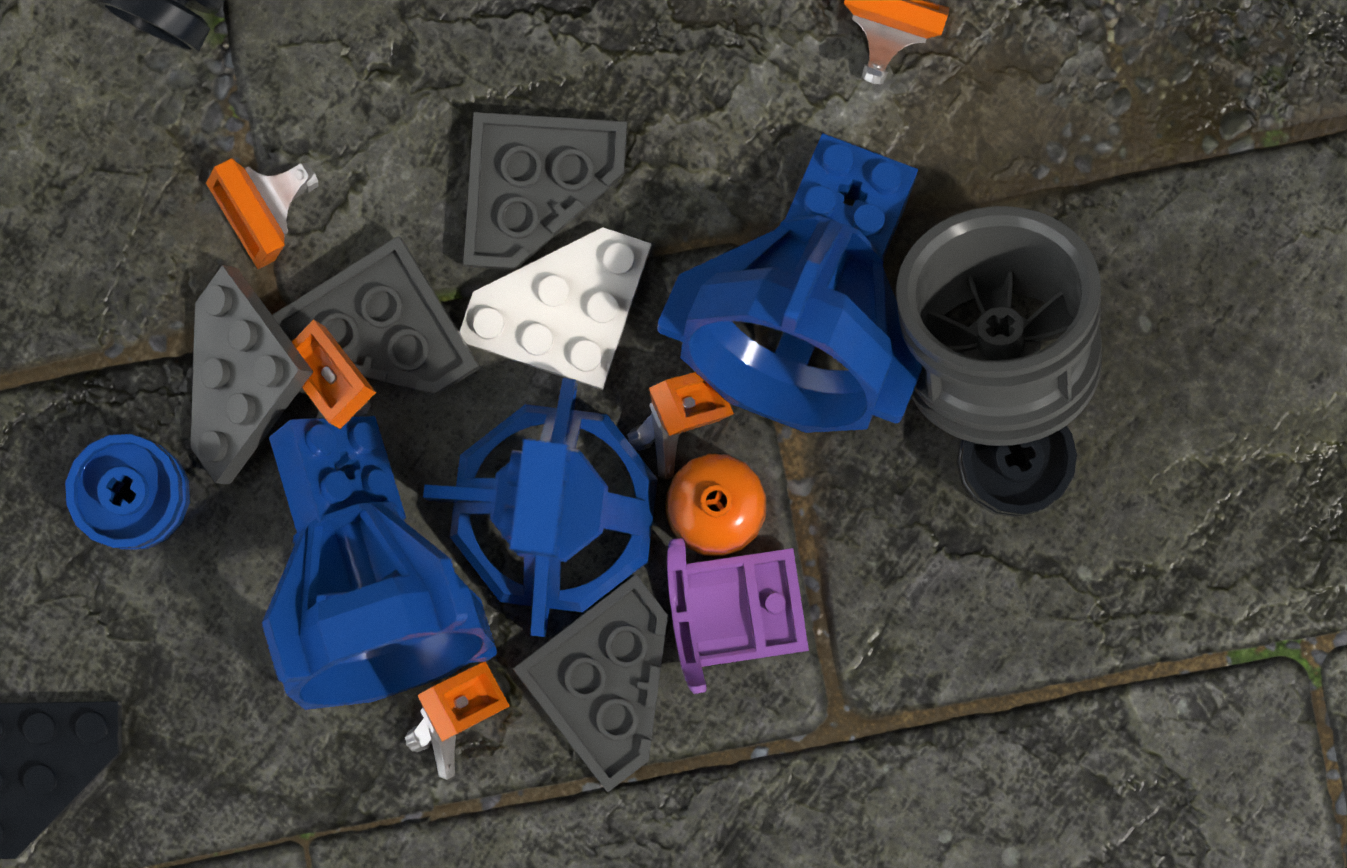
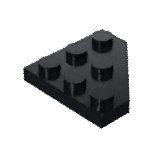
M122 701L0 703V859L20 858L49 825L57 820L85 791V788L122 753Z

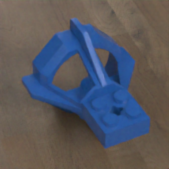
M822 133L787 216L780 223V226L774 231L679 274L658 320V332L683 342L680 358L729 404L805 433L866 430L873 415L892 423H899L903 418L920 376L922 365L911 353L903 338L899 323L897 301L884 271L883 262L913 190L918 169ZM844 199L855 201L853 206L843 203ZM732 321L754 323L783 331L776 352L774 353L752 340ZM815 346L835 358L848 370H828L808 366Z
M562 379L557 408L525 404L464 451L459 458L456 486L424 484L423 498L429 501L454 504L450 538L501 603L532 606V636L546 637L550 609L584 613L646 565L649 560L658 479L607 414L575 410L578 386L576 379ZM544 424L540 441L524 439L522 451L513 450L510 462L496 472L495 478H475L485 458L500 442L520 430ZM580 429L596 435L618 454L630 474L636 498L608 492V485L583 453L576 449ZM470 514L491 515L490 520L502 534L501 537L505 538L509 543L510 550L514 551L518 556L524 557V585L502 574L486 558L475 539ZM603 529L631 534L625 550L605 573L584 585L560 590L561 562H566L603 533Z
M375 416L352 417L341 429L328 423L325 418L289 420L269 437L297 533L293 538L295 546L264 616L262 626L277 678L283 682L285 693L304 710L370 703L448 677L468 663L485 662L496 656L497 649L481 599L455 573L451 558L404 521L406 515Z

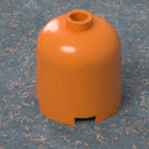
M706 454L690 460L674 475L666 492L665 515L671 532L675 537L684 539L686 548L702 556L724 557L743 550L757 537L766 518V495L759 477L747 463L728 454ZM717 491L715 499L706 500L710 493ZM722 494H724L727 499V504L725 507L720 502ZM716 505L720 511H712L708 506Z

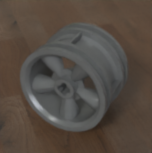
M1008 206L984 207L962 212L938 223L919 238L902 263L896 288L898 316L903 338L911 353L922 365L920 376L911 396L919 410L933 424L955 437L973 443L994 446L1017 445L1039 440L1057 432L1072 422L1092 399L1099 384L1102 367V341L1099 326L1101 316L1100 274L1094 256L1085 242L1071 228L1051 216L1025 208ZM1012 294L1032 297L1045 302V304L1027 320L1011 309ZM971 299H974L982 314L969 328L944 316L954 307ZM1057 339L1055 342L1041 350L1042 341H1050Z

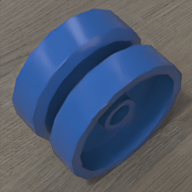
M132 434L108 435L89 444L73 461L65 482L66 506L75 525L91 540L122 550L149 549L166 541L183 523L190 504L189 480L181 462L164 446ZM131 484L130 489L136 493L135 499L132 502L124 500L122 496L123 489Z

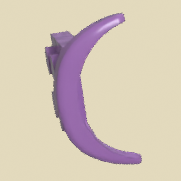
M684 539L670 540L667 549V584L672 624L682 672L686 684L692 693L697 694L707 691L702 670L704 666L809 651L793 548L686 564Z

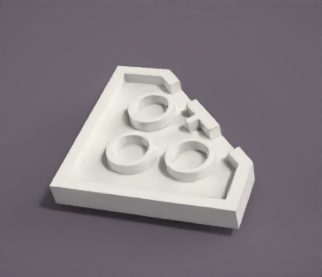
M602 227L474 291L459 332L468 346L564 378L576 379V382L603 390L652 245L649 242Z

